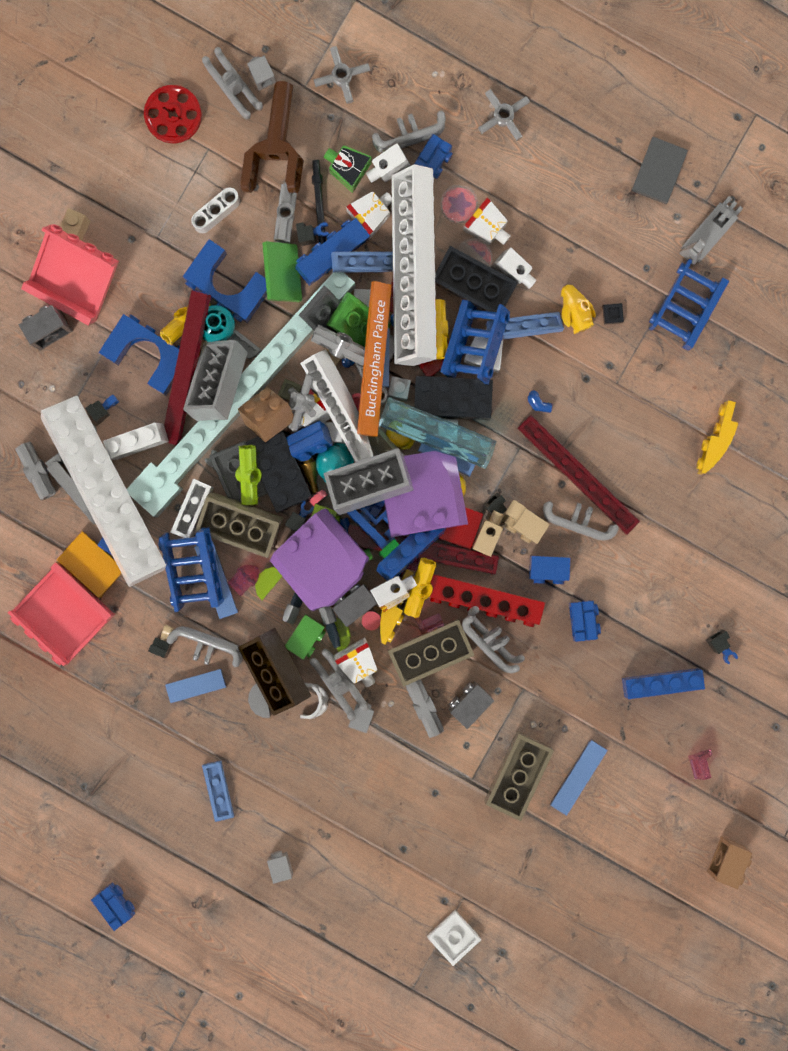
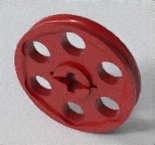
M166 85L156 89L148 97L144 106V120L149 131L158 140L170 144L181 143L190 139L200 127L202 119L201 108L195 95L188 89L178 85ZM163 93L169 95V99L166 102L159 101V96ZM181 94L188 96V100L185 103L178 101V97ZM157 109L159 115L156 118L149 117L150 110ZM193 110L197 113L195 119L190 120L187 118V113ZM175 111V112H176V115H177L178 117L172 116V117L170 118V115H169L168 112H172V113H173V112ZM166 126L168 131L166 134L161 135L157 132L158 128ZM184 126L187 129L186 134L178 135L176 133L177 128Z

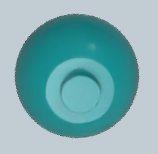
M209 306L202 339L206 342L228 340L235 329V321L232 314L222 306Z
M333 443V446L328 447L327 451L318 454L316 460L317 472L326 482L324 473L353 464L354 458L348 451L345 443Z

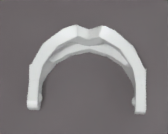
M305 683L307 687H311L317 693L319 704L313 714H302L300 718L314 719L327 710L329 697L324 688L318 684Z

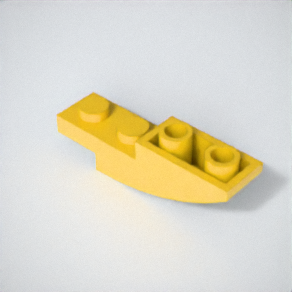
M728 400L720 405L718 415H720L719 423L715 424L713 430L715 436L711 435L703 440L701 450H703L702 458L699 457L696 465L698 469L697 474H705L713 468L731 444L738 426V422L731 421L736 402Z
M407 569L402 580L411 575L413 577L414 572ZM396 588L393 593L399 592L400 588ZM397 605L385 612H381L380 634L381 642L384 645L387 641L391 643L396 633L393 631L395 625H400L405 616L402 614L403 610L398 608Z

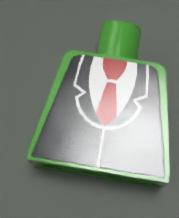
M342 146L338 153L329 148L324 155V158L331 162L329 167L331 175L352 193L372 164L371 156L347 146Z

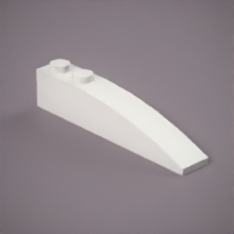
M327 350L318 352L301 362L300 364L306 374L314 376L312 385L355 462L373 457L368 436L357 434L358 410Z

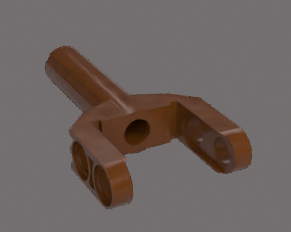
M277 81L274 85L267 139L254 144L244 153L241 175V190L243 193H252L256 188L260 159L288 160L285 178L287 190L289 193H299L304 160L286 140L293 94V85L286 81Z

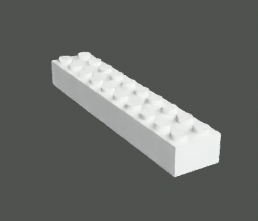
M415 164L392 175L394 364L408 366L436 360L437 354L433 169Z
M78 396L41 410V420L128 586L131 587L164 571L166 564Z

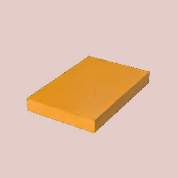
M84 531L56 559L98 598H101L122 574L114 558L100 548Z

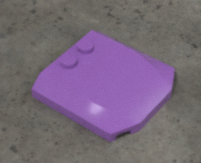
M438 451L404 456L414 490L384 500L391 538L467 525L468 520L456 457Z
M324 508L315 513L273 553L270 562L311 611H315L322 607L334 605L362 578L364 573L362 571L369 557L330 511Z

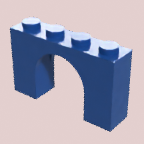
M208 239L183 275L186 281L185 284L192 290L197 288L201 292L211 295V299L216 301L217 305L232 312L233 318L238 322L245 321L248 323L267 296L266 278L255 272L246 287L235 295H223L216 291L213 286V275L227 253L219 245Z
M123 314L98 353L119 366L130 347L135 343L149 341L156 344L160 351V363L147 384L167 396L172 388L180 345L176 348L173 345L167 344V342L155 334V329L149 325L143 327L139 324L140 320L131 314L129 317Z

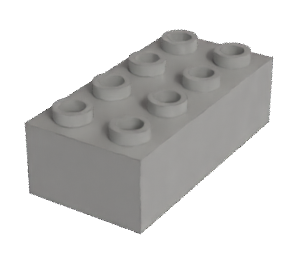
M236 340L204 342L183 408L196 421L228 420L248 353Z
M399 448L324 473L334 511L339 515L414 490L404 455Z

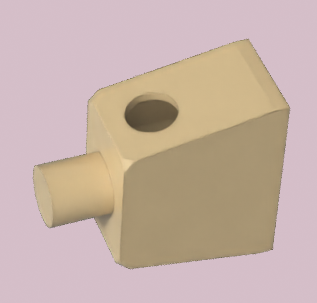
M493 510L490 519H484L472 545L474 550L490 557L492 556L503 530V526L500 523L504 514ZM492 527L495 529L493 534L486 533L488 528Z

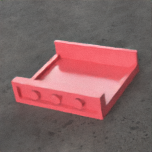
M51 224L43 227L42 231L45 232L31 276L28 281L23 282L21 289L89 326L97 321L119 261L114 259L110 253L101 252L96 249L95 245L79 240L78 236L66 233L58 225Z
M55 562L50 567V572L8 614L11 616L10 620L17 626L21 625L25 629L24 633L39 643L38 646L44 652L48 651L53 656L52 660L56 664L65 666L76 657L115 614L62 564Z

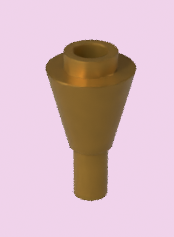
M311 457L307 461H301L302 463L298 465L307 482H309L311 493L319 492L316 482V460H313Z

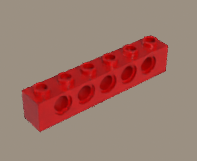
M433 574L430 583L433 590L429 596L431 597V602L441 604L443 600L449 602L448 606L460 609V605L468 607L467 611L473 606H477L479 610L486 611V616L497 618V615L505 616L504 620L516 623L517 619L524 621L523 625L534 627L535 624L540 625L545 602ZM446 586H450L453 589L451 597L443 595L442 591ZM464 591H469L472 594L469 602H464L461 599ZM483 596L490 598V604L486 607L480 604V599ZM503 600L509 604V608L506 611L499 609V603ZM521 605L527 607V613L524 616H520L517 612L518 607Z

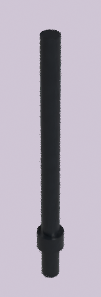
M313 160V175L311 177L315 191L317 226L325 222L322 196L323 175H321L320 160ZM318 236L321 244L326 242V237Z

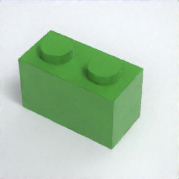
M305 614L286 643V649L303 660L306 656L310 658L316 649L313 647L316 640L320 642L326 633L323 630L325 626Z

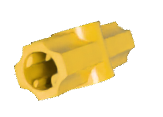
M435 299L436 360L444 359L447 351L448 321H446L445 300Z
M188 306L178 309L173 315L174 319L160 331L159 335L167 344L172 345L182 336Z
M427 558L420 559L416 574L413 576L417 586L408 590L410 591V597L407 598L404 607L406 615L414 618L420 616L424 601L431 595L433 590L430 583L436 568L435 561Z

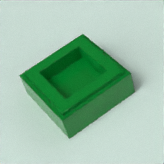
M392 540L379 552L383 559L399 545L398 542Z

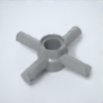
M334 46L330 48L335 64L332 74L313 79L315 87L334 82L337 86L342 87L346 103L350 104L354 102L349 87L352 76L368 72L370 67L367 63L349 68L346 64L342 63L338 48ZM340 72L347 74L344 78L337 76Z
M491 89L488 90L485 95L495 108L494 117L478 127L480 133L483 134L498 124L502 127L507 126L516 141L520 140L523 136L513 122L514 113L530 103L528 97L525 96L510 106L506 103L501 104ZM506 112L509 117L502 118L499 113Z
M306 374L300 393L294 388L288 390V393L291 395L289 406L292 410H295L290 427L292 430H298L304 411L310 417L316 415V411L313 409L315 399L313 395L309 394L314 377L312 374Z

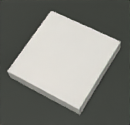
M456 910L427 935V938L452 966L481 941V937Z

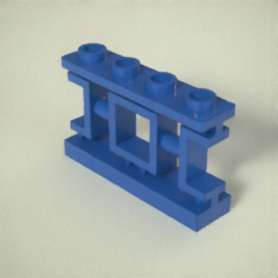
M364 507L359 508L361 513L357 510L346 513L381 549L392 540H396L394 537L391 538L390 530L388 529L384 533L389 539L386 541L368 523L371 521L376 526L383 519L388 524L386 510L377 519Z

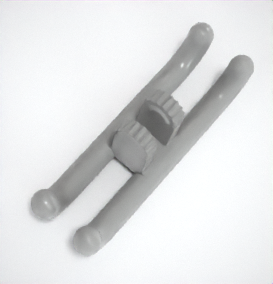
M216 47L214 50L215 55L227 72L221 77L207 56L202 58V62L241 116L248 120L251 117V113L245 109L236 95L242 91L258 111L263 109V104L258 101L223 54L221 48Z
M442 110L438 111L437 123L420 130L417 128L413 114H409L408 121L411 125V133H407L403 120L398 118L397 123L402 136L383 141L378 133H374L372 135V143L376 150L383 153L396 143L403 149L429 140L432 134L439 136L445 128V113Z
M551 501L546 502L543 506V515L548 522L597 540L612 539L619 530L618 525H610L605 533L587 527L593 511L592 507H588L582 523L578 524L577 519L582 508L580 503L576 504L571 520L554 515L552 512L553 503Z
M473 606L462 623L465 633L499 669L511 674L520 670L519 665L509 666L505 664L494 651L497 650L504 659L515 664L523 662L525 657L523 655H511L503 647L510 641V638L506 635L496 639L495 637L501 634L502 629L497 627L488 631L475 616L479 612V608ZM470 623L483 635L482 638L471 628Z
M177 627L167 637L168 644H173L178 636L197 641L198 644L193 656L195 661L199 659L204 644L208 645L207 655L204 659V664L206 665L210 663L215 648L232 654V665L234 667H238L243 660L237 648L239 647L238 645L189 627Z
M323 649L322 655L336 672L329 676L315 658L310 659V664L338 701L347 718L351 721L355 720L356 715L343 695L349 691L362 711L368 710V704L353 682L336 664L333 654L328 649Z

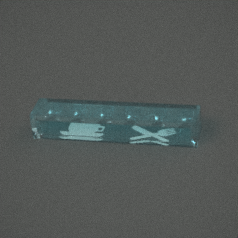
M390 397L379 420V426L484 469H486L493 456L497 442Z

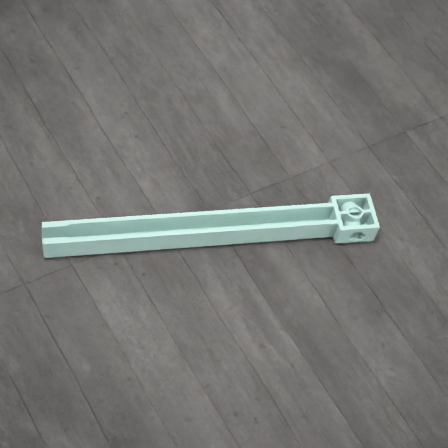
M344 272L332 273L243 371L228 420L198 421L158 466L150 463L127 488L129 495L153 517L158 518L183 490L178 483L240 416L238 408L260 393L313 335L314 331L299 314L320 289L326 286L340 302L347 292L351 293L355 289V282Z

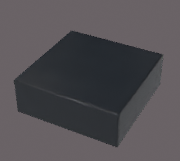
M622 303L602 306L604 325L624 322Z

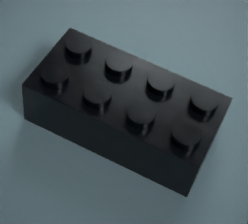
M452 246L448 248L435 273V285L463 300H469L474 306L489 312H497L499 304L505 307L518 284L515 280Z
M416 376L414 417L490 421L493 380H490L488 385L479 379Z
M283 430L267 442H264L259 436L245 442L246 445H255L256 468L261 471V479L276 513H281L313 497L297 460L290 453V446Z

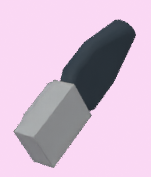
M296 592L290 604H287L282 619L290 624H294L300 611L299 607L303 603Z
M330 606L320 608L319 612L323 624L326 625L334 648H338L341 646L337 627L334 623L337 621L334 611Z

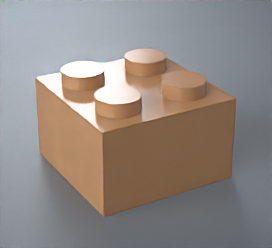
M269 387L238 408L245 425L264 442H267L290 425L294 417L289 404Z
M721 836L707 873L716 881L738 890L739 886L744 883L746 868L752 863V852L743 845Z

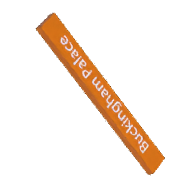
M378 281L371 282L357 434L370 437L378 436L391 284Z

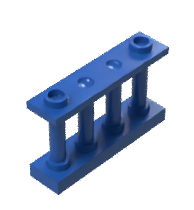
M690 259L685 264L683 262L680 264L676 271L679 275L658 313L654 312L649 320V323H651L650 330L659 325L682 338V341L685 342L682 348L688 351L694 347L729 283V280L721 278L718 282H713L689 269L692 263ZM684 275L708 287L712 292L710 297L703 298L679 285ZM677 292L701 305L703 310L700 315H694L671 302L674 293ZM666 308L691 321V324L694 325L691 332H686L662 319L661 317Z
M462 300L440 372L448 378H456L458 372L477 374L479 380L489 385L506 324L510 319V311L502 304H499L497 312L476 310L477 307L469 300ZM473 319L494 320L491 331L471 328ZM468 337L489 338L486 349L465 346ZM462 355L483 356L481 366L460 364Z
M209 527L201 528L195 537L170 540L169 533L159 537L158 547L162 551L166 564L165 569L171 592L170 603L174 606V611H180L184 607V603L204 600L210 602L211 608L219 607L224 602ZM199 546V556L174 559L173 547ZM198 563L203 565V574L178 577L176 566ZM204 582L207 585L208 591L206 593L182 595L180 588L181 584Z

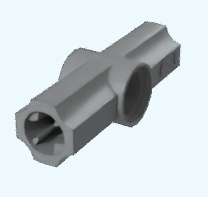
M286 183L281 184L274 242L290 244L293 221L295 219L294 212L297 193H289ZM283 211H289L290 215L287 217L281 216V213Z
M320 325L316 327L311 337L312 342L329 349V352L337 358L342 359L345 357L362 366L364 365V346L353 342L352 338L345 333H335Z
M27 442L19 445L15 450L24 466V474L29 482L33 484L40 500L54 496L57 492L48 476L47 467L39 459L33 444Z
M421 679L406 685V689L414 703L413 707L419 720L421 719L429 738L444 732L441 721L436 714L437 710L431 697L428 696Z

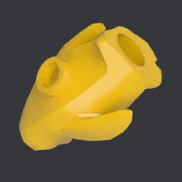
M573 285L563 286L560 296L563 297L562 319L567 327L572 326L574 334L593 327L592 317L595 318L596 313L592 304Z

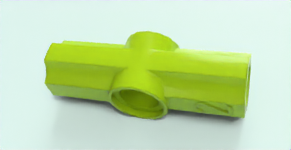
M255 445L239 446L240 466L237 468L235 476L237 481L241 482V503L243 505L258 504L257 484L260 482L262 474L260 469L256 468Z

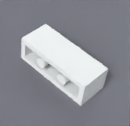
M156 422L103 441L110 459L118 460L169 442L164 424Z
M193 479L171 533L183 538L194 536L206 496L211 491L213 492L214 487Z

